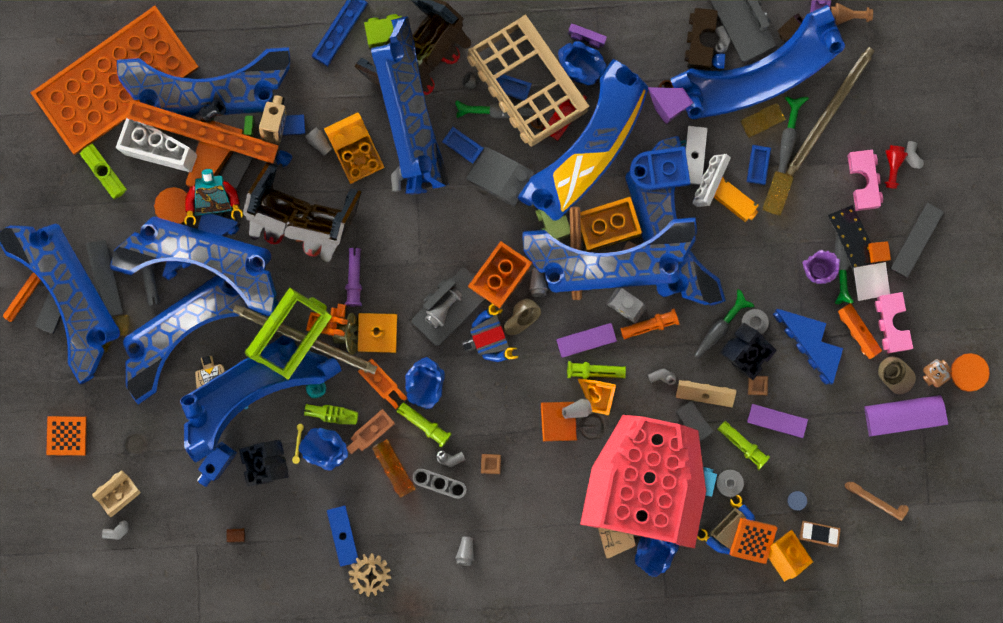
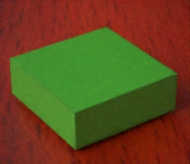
M253 116L245 117L244 135L253 137L255 119Z

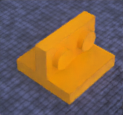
M792 530L770 546L771 550L768 558L784 582L790 578H795L813 563V560Z

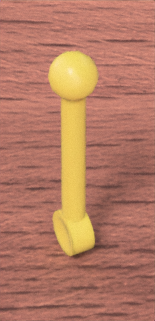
M303 424L297 425L295 456L292 458L295 464L300 462L298 449L301 433L304 430Z

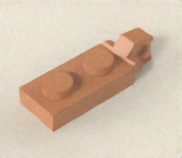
M383 409L380 410L351 437L353 442L347 447V450L350 454H353L357 449L361 451L365 448L367 449L395 424L394 421Z

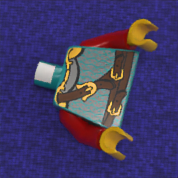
M203 170L201 172L202 178L195 180V185L190 187L185 197V212L187 216L184 219V223L187 225L186 219L188 217L194 219L193 225L196 223V219L193 216L194 212L195 215L232 211L231 216L236 220L235 212L239 211L241 218H243V211L239 209L240 202L236 189L229 182L224 181L222 176H214L213 170Z

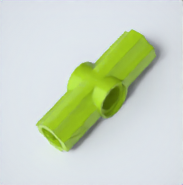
M94 144L87 146L79 153L114 200L127 191ZM106 167L108 169L107 174L100 176V169Z

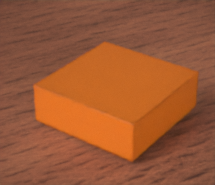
M888 241L868 244L871 263L891 260Z

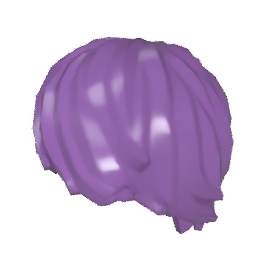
M819 250L813 256H809L808 260H804L802 264L809 280L817 284H826L834 280L838 275L840 259H837L835 253Z

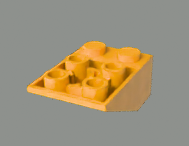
M355 113L324 128L350 184L385 168L359 113Z

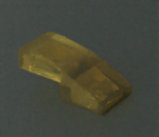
M778 103L742 119L740 122L748 138L786 119Z
M775 171L762 210L781 215L794 177Z

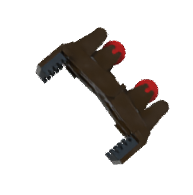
M410 0L426 15L413 34L423 93L428 95L435 86L434 80L428 74L435 69L434 67L438 66L440 61L447 64L457 62L460 52L454 44L457 43L462 48L467 49L471 46V40L462 30L464 18L447 2L442 0ZM360 58L354 67L370 82L380 86L376 67L372 66L369 61Z
M267 162L246 197L242 215L246 216V219L250 221L249 237L252 240L259 239L262 229L265 228L264 237L268 243L279 244L284 236L289 239L304 241L303 251L307 255L314 257L321 251V260L323 262L331 261L334 251L340 245L357 212L361 191L351 188L346 196L345 206L342 210L318 204L310 205L306 201L273 189L278 165Z

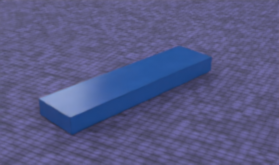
M347 0L311 57L328 67L367 7L368 2L365 0Z

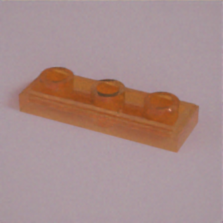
M388 439L373 446L372 449L375 452L376 458L380 461L385 474L389 477L399 497L401 498L416 490Z

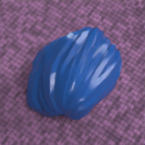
M575 41L573 44L568 43L560 48L558 52L560 65L570 79L577 83L593 85L603 74L607 66L598 50L590 48L580 41Z
M428 357L414 363L413 367L405 375V390L408 401L424 409L433 408L442 396L443 381L445 379L444 370L440 369L438 364Z
M324 428L310 429L299 444L298 450L302 453L303 458L308 463L320 466L324 470H332L342 465L348 457L346 443L342 441L336 431Z
M641 537L635 555V564L641 567L649 576L657 577L660 573H664L670 568L679 545Z

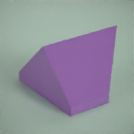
M648 87L654 108L665 124H668L693 104V101L683 87Z

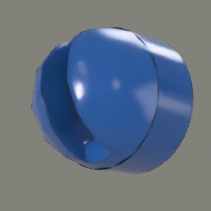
M715 54L712 58V65L715 68L724 69L725 54Z
M278 151L276 155L277 164L281 163L282 167L289 165L292 155L286 151Z

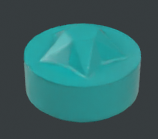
M325 383L306 385V392L311 398H319L325 394L326 385Z

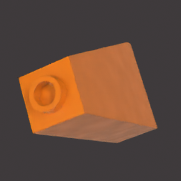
M215 121L206 122L218 127H222L234 132L244 134V131L239 128H235ZM199 141L195 152L197 158L192 172L188 174L186 185L188 187L195 185V180L202 178L201 172L205 169L213 170V175L217 176L233 151Z

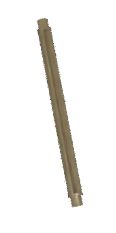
M867 47L865 52H862L843 84L789 163L786 174L790 177L799 170V167L869 61H871V57L875 52L872 48Z
M236 304L233 312L238 314L239 317H244L262 326L268 320V317L245 306L242 307ZM282 323L276 331L300 343L306 337V334ZM318 339L311 346V348L359 368L365 373L375 374L377 366L372 365L371 362L360 359Z

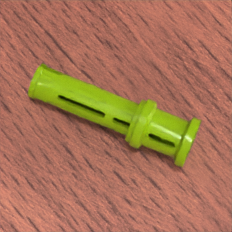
M568 361L567 378L572 376L587 379L591 376L625 379L626 366L589 365L588 362L581 364L572 363L571 361Z
M404 402L397 410V413L424 431L427 438L431 437L439 443L441 448L452 435L439 428V424L428 421Z
M726 420L717 429L744 453L746 459L749 458L757 465V469H760L770 458L769 455L766 456L758 449V445H752Z

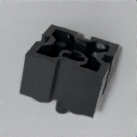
M743 323L734 334L736 338L729 340L720 353L739 372L754 380L763 369L761 367L763 362H768L777 350L757 330Z
M281 439L239 449L241 462L246 465L247 471L244 472L247 487L289 478L286 458L282 456L284 455Z

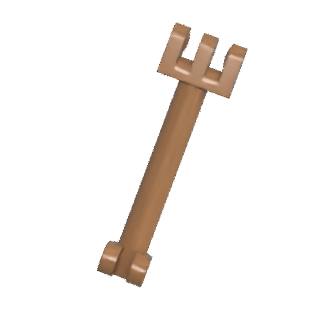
M854 482L845 483L847 490L859 495L900 521L903 520L909 511L906 505L899 506L898 510Z

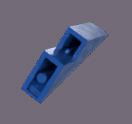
M210 213L201 216L198 229L225 237L228 234L231 236L238 232L240 224L237 221ZM167 261L162 276L170 280L177 275L176 271L182 267L185 269L192 263Z
M776 309L773 314L774 318L778 323L782 322L784 324L786 334L791 339L794 338L798 343L796 347L802 354L805 353L808 356L809 360L807 361L813 369L817 368L821 375L819 377L825 385L833 384L843 348L821 342L826 323Z

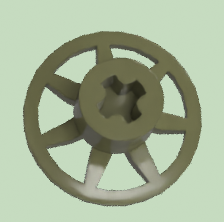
M350 313L347 317V325H337L336 328L345 332L344 336L334 335L333 341L335 344H346L349 354L354 355L358 349V343L354 342L358 341V336L354 335V332L358 330V320L354 313Z

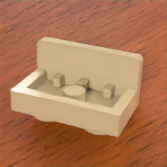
M120 471L114 474L108 482L100 486L92 496L100 503L106 513L112 517L141 492L125 472Z

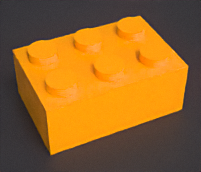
M631 197L580 212L581 238L586 252L639 237L642 234Z

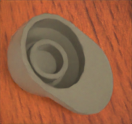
M531 299L518 301L513 308V316L504 325L505 333L507 335H516L532 325L541 315L539 305Z
M887 357L878 367L880 379L893 393L901 395L913 388L916 381L915 373L900 358Z

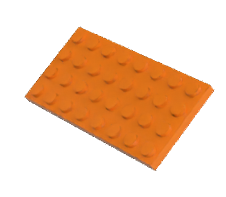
M156 6L150 8L30 92L74 155L126 120L125 116L130 100L134 99L119 82L117 60L140 58L156 70L181 78H186L199 68Z

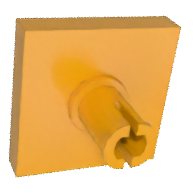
M359 313L358 352L396 353L397 314Z

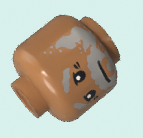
M935 359L923 368L925 375L922 378L928 386L940 387L951 379L950 373L952 370L944 360Z

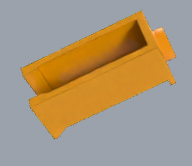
M722 177L714 198L744 222L748 219L752 221L758 213L756 208L759 205L755 206L754 201L731 183H726L724 177Z

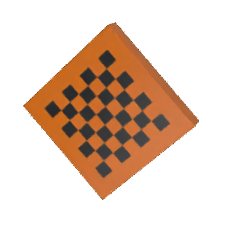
M47 416L46 455L86 456L87 417Z
M740 518L729 554L734 557L766 564L777 527Z

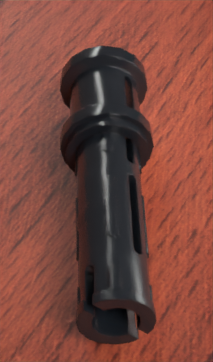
M215 99L209 106L201 107L200 112L190 118L202 122H211L216 116L224 115L226 107L221 100Z

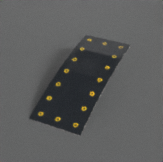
M853 205L828 215L846 252L853 272L856 267L879 263H871L868 246L871 242Z

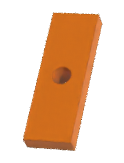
M848 304L838 311L841 321L848 326L851 336L857 340L865 356L871 359L882 352V349L852 304Z

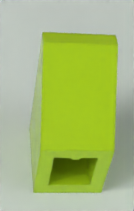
M392 14L386 16V19L379 20L376 17L368 19V22H364L369 48L389 44L390 36L393 32L391 20L401 18L402 16Z

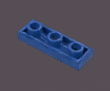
M346 506L327 510L340 567L357 563L356 558H358ZM342 532L347 535L345 540L340 539Z

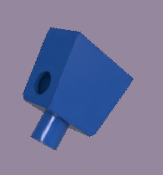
M223 442L218 443L216 450L207 455L198 470L202 474L197 481L207 487L211 480H217L237 452Z

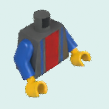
M491 304L488 309L478 315L472 323V329L470 330L472 338L462 342L465 352L477 349L479 356L493 362L518 358V356L512 355V351L517 348H509L497 314L503 311L502 309L496 311L495 305Z

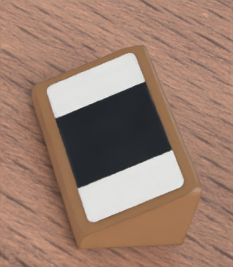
M802 521L799 540L838 547L840 528Z

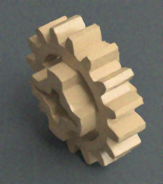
M373 553L370 554L369 558L365 554H363L362 560L356 558L357 564H351L354 570L348 572L350 576H353L349 579L350 583H354L353 589L359 588V594L365 591L366 596H369L370 592H373L376 596L377 590L383 592L382 586L389 585L386 579H391L390 574H387L391 570L389 567H385L387 565L386 560L381 562V556L379 555L375 559ZM375 564L379 565L382 571L376 570ZM372 571L373 575H371L368 580L366 575H369V573ZM357 578L364 580L365 585L360 584Z

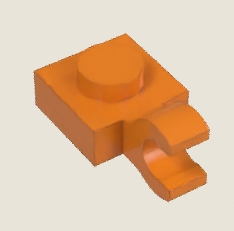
M338 304L337 308H331L330 315L345 319L347 306Z

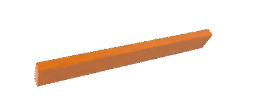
M132 99L125 118L272 164L279 145Z

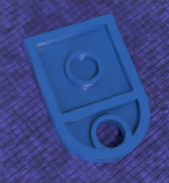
M685 146L646 151L637 155L630 167V175L634 184L643 190H658L690 185ZM637 168H643L645 175L638 177L634 171Z

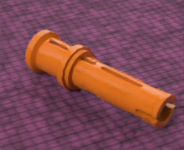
M671 309V312L661 315L658 313L654 318L620 328L625 340L652 330H664V327L680 324L675 309Z

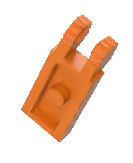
M310 312L306 331H310L319 318V313ZM331 315V319L320 334L344 336L345 332L343 330L336 329L337 323L347 325L348 320Z
M371 358L368 362L377 366L375 374L365 373L361 369L358 372L383 399H386L397 409L399 407L398 404L388 395L395 391L401 400L405 401L407 397L397 388L398 385Z

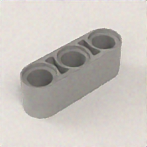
M417 469L413 473L414 483L426 489L455 499L463 498L467 492L464 483L425 469ZM419 472H424L427 475V480L424 483H419L416 480V475ZM436 479H444L445 486L443 489L435 488L434 482ZM455 485H461L464 489L463 493L459 496L453 494L452 489Z

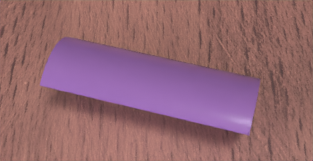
M941 395L864 406L869 437L948 425L945 404Z

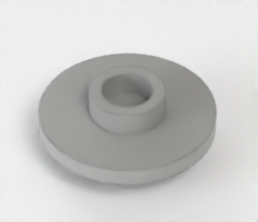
M752 309L744 314L742 324L746 323L760 334H763L768 328L769 320L763 311Z
M725 470L717 478V488L725 496H736L743 489V478L735 470Z

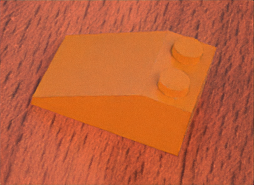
M500 241L468 287L500 309L530 270L532 262Z

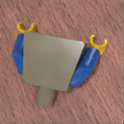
M736 495V498L739 500L738 504H734L730 500V504L734 509L709 533L711 537L708 536V532L704 529H701L706 534L704 538H700L697 535L699 540H705L706 544L718 553L730 555L740 518L755 521V516L746 505L742 504V498L739 495Z

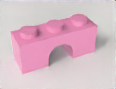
M873 149L850 152L847 155L850 174L860 173L867 181L864 189L853 192L855 211L877 209L883 203V194L879 192L878 188L880 174L876 173L875 167L878 165L877 155L873 154Z
M903 292L877 297L875 308L877 313L880 312L881 317L879 328L880 331H883L885 338L882 339L883 349L887 350V354L912 350L910 330L900 331L893 325L895 314L906 311Z

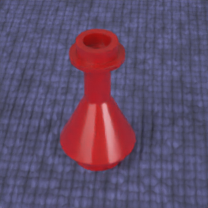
M890 145L889 150L885 151L890 166L889 181L884 183L886 188L897 189V186L900 185L896 183L898 169L908 156V153L905 152V147Z

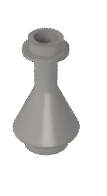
M457 289L449 290L451 295L443 304L433 307L429 311L426 310L427 316L425 320L434 328L438 326L443 327L448 309L456 300H462L461 297L463 295Z

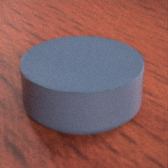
M800 491L792 492L787 498V504L792 510H802L807 504V497Z

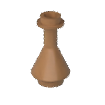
M836 3L835 7H830L836 25H840L853 18L866 19V22L873 20V9H869V7H867L866 11H853L839 3Z

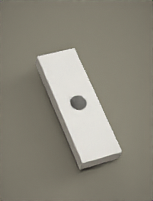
M688 126L686 157L690 184L701 185L707 137V128ZM696 153L698 158H692L691 154Z
M727 154L714 155L710 159L709 167L702 177L701 185L695 192L693 204L696 207L710 206L731 158Z

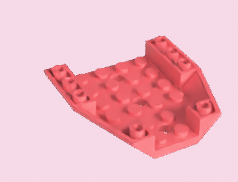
M622 415L592 467L580 525L633 534L695 549L706 495L698 430L681 424L642 416ZM656 434L663 438V442L660 445L652 443V437ZM650 472L655 475L653 483L645 482L644 475ZM638 511H645L647 513L646 521L640 522L637 520L636 514Z

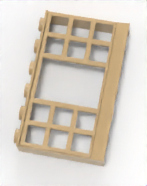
M526 14L468 49V62L472 67L475 66L477 68L481 81H486L490 94L499 100L501 110L504 113L507 112L510 116V123L514 128H518L521 132V139L525 144L528 143L530 147L588 112V103ZM520 28L525 36L513 42L509 34ZM505 37L510 45L498 51L494 43ZM528 39L535 50L523 57L516 46ZM490 46L494 55L483 61L478 53ZM513 49L519 60L508 66L501 55ZM538 54L556 81L514 106L496 79ZM498 58L505 69L493 75L486 64ZM559 84L566 96L554 102L548 90ZM544 94L551 105L539 111L532 100ZM569 99L576 110L565 117L558 105ZM529 103L536 114L524 121L517 110ZM554 108L561 120L549 126L543 115ZM539 118L546 129L534 135L527 124Z

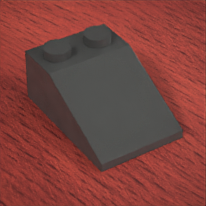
M485 147L466 179L516 208L520 201L518 195L529 179L535 175V172Z

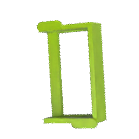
M289 287L248 349L245 350V355L258 363L266 365L289 380L332 316L326 310L327 306L314 297L308 299ZM298 300L319 313L320 316L283 369L260 354Z

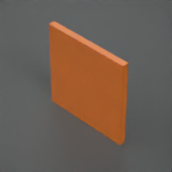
M574 402L541 403L543 441L577 440L576 418L565 419L562 415V408Z

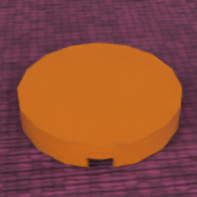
M176 187L166 188L160 192L154 204L155 213L158 218L179 224L184 223V219L187 216L185 212V197L187 193Z
M972 353L963 354L956 358L951 366L952 372L950 373L954 385L960 390L967 392L977 391L984 387L990 374L986 361L979 355Z

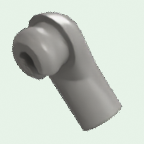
M722 25L715 30L719 37L715 51L720 54L728 50L731 42L729 35Z
M908 141L906 149L908 156L905 159L911 167L920 169L923 167L924 161L916 154L918 143Z
M400 166L391 174L392 192L401 191L403 177Z
M665 368L647 374L651 383L662 380L668 385H674L677 381L676 375Z
M439 451L436 455L437 461L447 467H453L466 460L462 452L452 456L445 453V451Z
M122 520L114 530L103 529L102 538L121 539L128 533L129 523Z

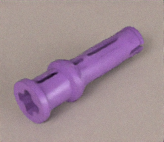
M349 248L348 284L345 286L347 301L344 304L348 307L362 306L360 302L362 286L359 284L360 248L355 249V256L354 248Z

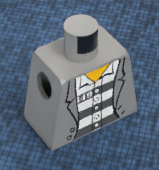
M616 288L606 302L609 307L634 324L637 323L646 310V306L642 301L623 288Z

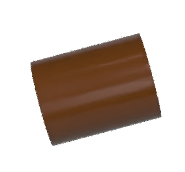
M245 528L227 529V542H245Z

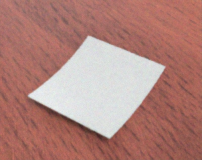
M886 262L854 268L858 301L890 294Z

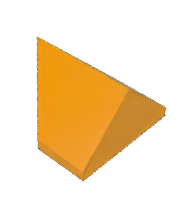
M578 379L586 399L591 403L592 412L609 415L616 385L595 380Z

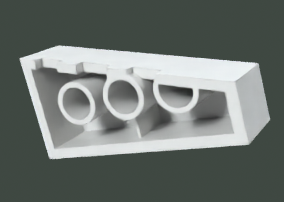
M127 118L116 145V149L126 156L187 172H192L197 158V154L193 150L160 130Z

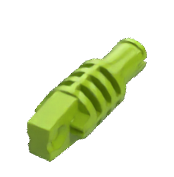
M306 404V411H304V416L321 418L324 422L341 425H356L359 414L356 411L332 405L320 407Z

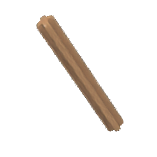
M573 206L570 207V245L572 248L581 250L580 207ZM582 290L572 291V299L581 300Z

